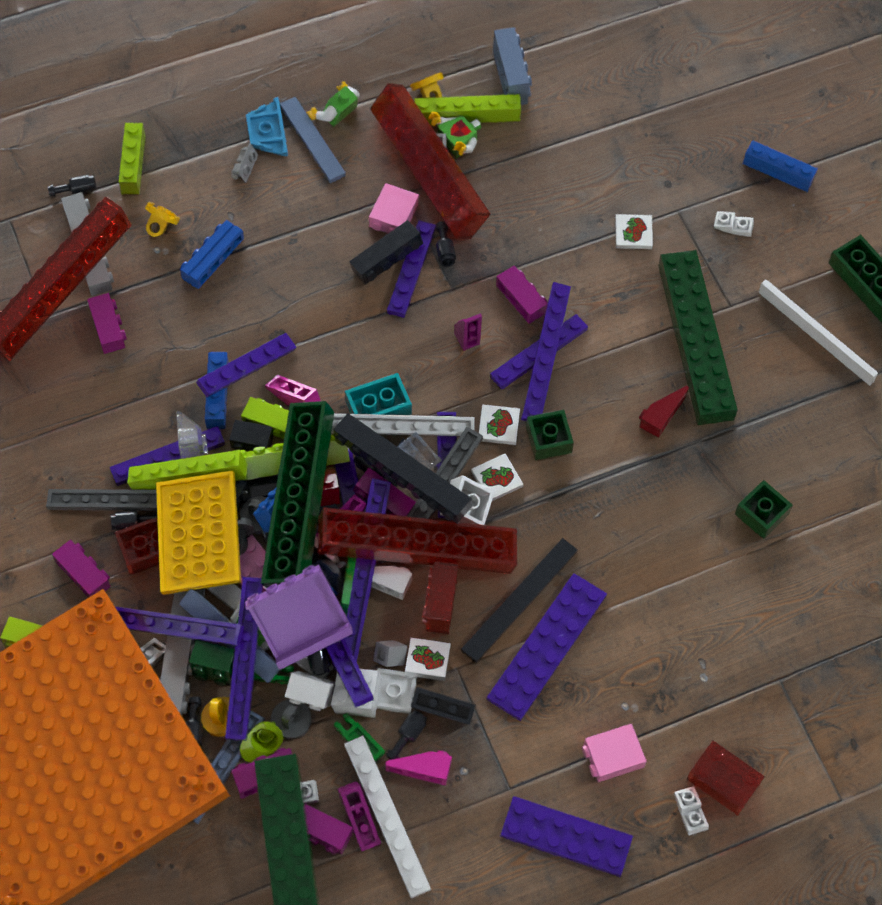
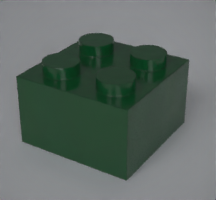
M564 409L527 417L526 430L535 460L572 453L574 441Z
M763 480L738 504L735 515L760 537L765 539L790 514L793 504Z
M196 640L189 660L192 675L200 681L210 680L220 686H231L235 649Z

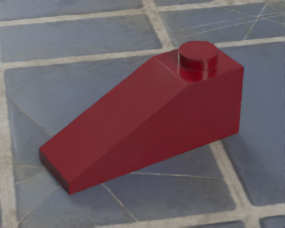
M684 386L652 403L647 410L644 409L639 416L641 420L639 427L659 438L687 397L689 387Z
M333 465L326 466L320 506L340 504L339 486Z

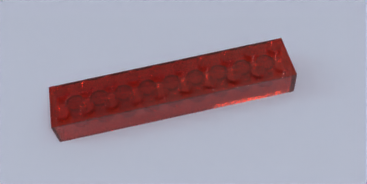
M388 83L370 107L371 112L455 238L471 239L491 213L403 84Z
M105 196L102 201L97 203L94 210L84 218L83 222L72 231L71 235L60 244L59 248L47 259L46 263L35 272L28 283L23 285L18 294L11 298L9 304L0 311L1 356L10 362L132 226L122 207Z
M323 508L318 522L317 554L511 574L517 566V529Z

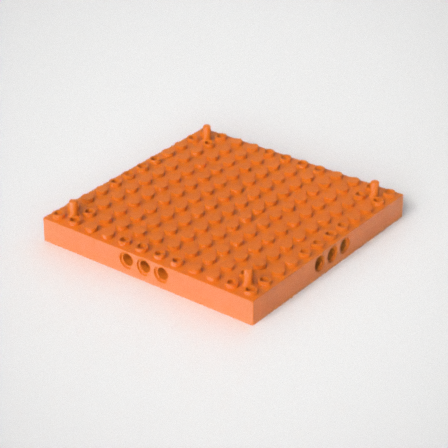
M104 589L0 652V905H62L230 797L227 789Z

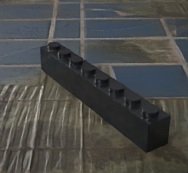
M349 413L333 429L334 439L339 445L347 446L355 456H361L368 465L380 469V472L385 477H391L398 486L410 490L415 498L423 499L431 509L440 511L448 521L453 520L458 524L472 507L471 497Z

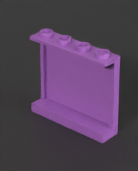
M313 565L303 570V573L297 576L291 575L284 580L285 582L279 585L273 584L261 594L255 593L245 601L246 609H249L271 649L279 670L353 634L352 626L319 565L315 567Z

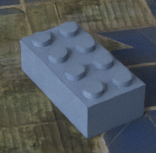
M514 27L494 30L493 55L504 95L520 94L521 105L528 104V97L531 96L529 86H532L531 76L527 75V62L523 61L524 51L519 46L520 36L516 34Z

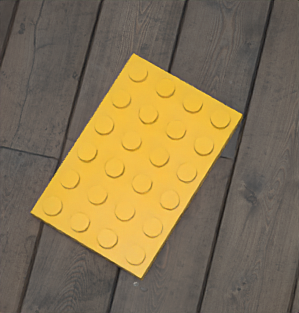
M233 470L157 482L160 592L162 595L189 591L190 589L197 590L241 583L236 487Z

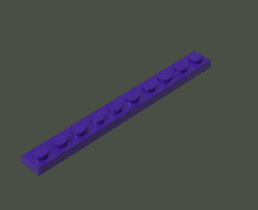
M374 478L370 482L347 618L352 626L353 634L344 638L356 663L391 482Z

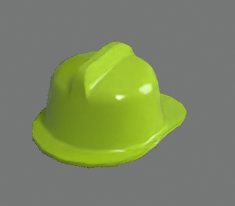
M274 721L259 722L248 733L247 741H242L240 744L241 756L245 761L251 763L259 756L265 755L267 757L272 755L283 742L282 731L276 726Z

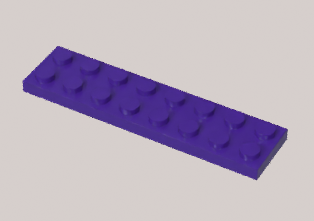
M573 573L487 696V700L521 721L598 610L607 593Z

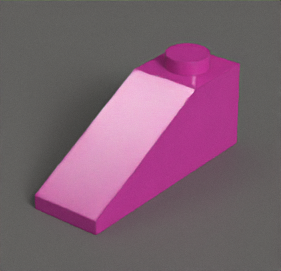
M280 375L275 376L265 385L267 390L287 406H290V403L321 401L317 389Z
M431 751L386 761L385 767L388 772L446 786L452 756H449L444 751Z

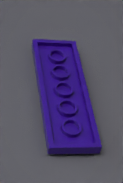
M515 796L512 798L500 835L502 838L618 877L622 875L633 838L632 835Z

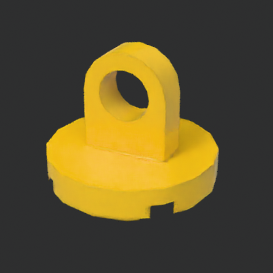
M441 72L410 84V88L412 91L420 89L423 98H430V92H433L436 98L442 97L437 81L444 79V76Z
M148 202L145 207L151 213L146 224V231L150 236H161L169 223L177 225L180 217L162 206L156 208L152 202ZM155 222L160 226V230L157 233H154L151 229L152 224Z
M229 697L213 698L201 713L203 727L213 736L222 737L226 735Z

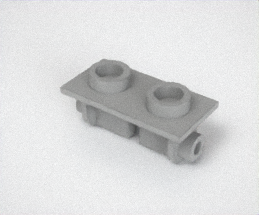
M249 143L248 147L241 149L237 159L238 163H235L231 171L232 178H242L245 183L258 157L251 143Z

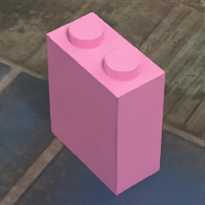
M385 183L369 215V227L376 231L390 233L405 221L411 222L419 205V194Z
M632 724L585 738L584 746H582L585 758H589L591 763L589 765L591 775L596 777L598 782L644 768L646 764L645 756Z

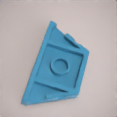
M279 97L273 99L274 102L267 106L264 104L257 110L246 114L249 139L255 149L286 157L288 156Z

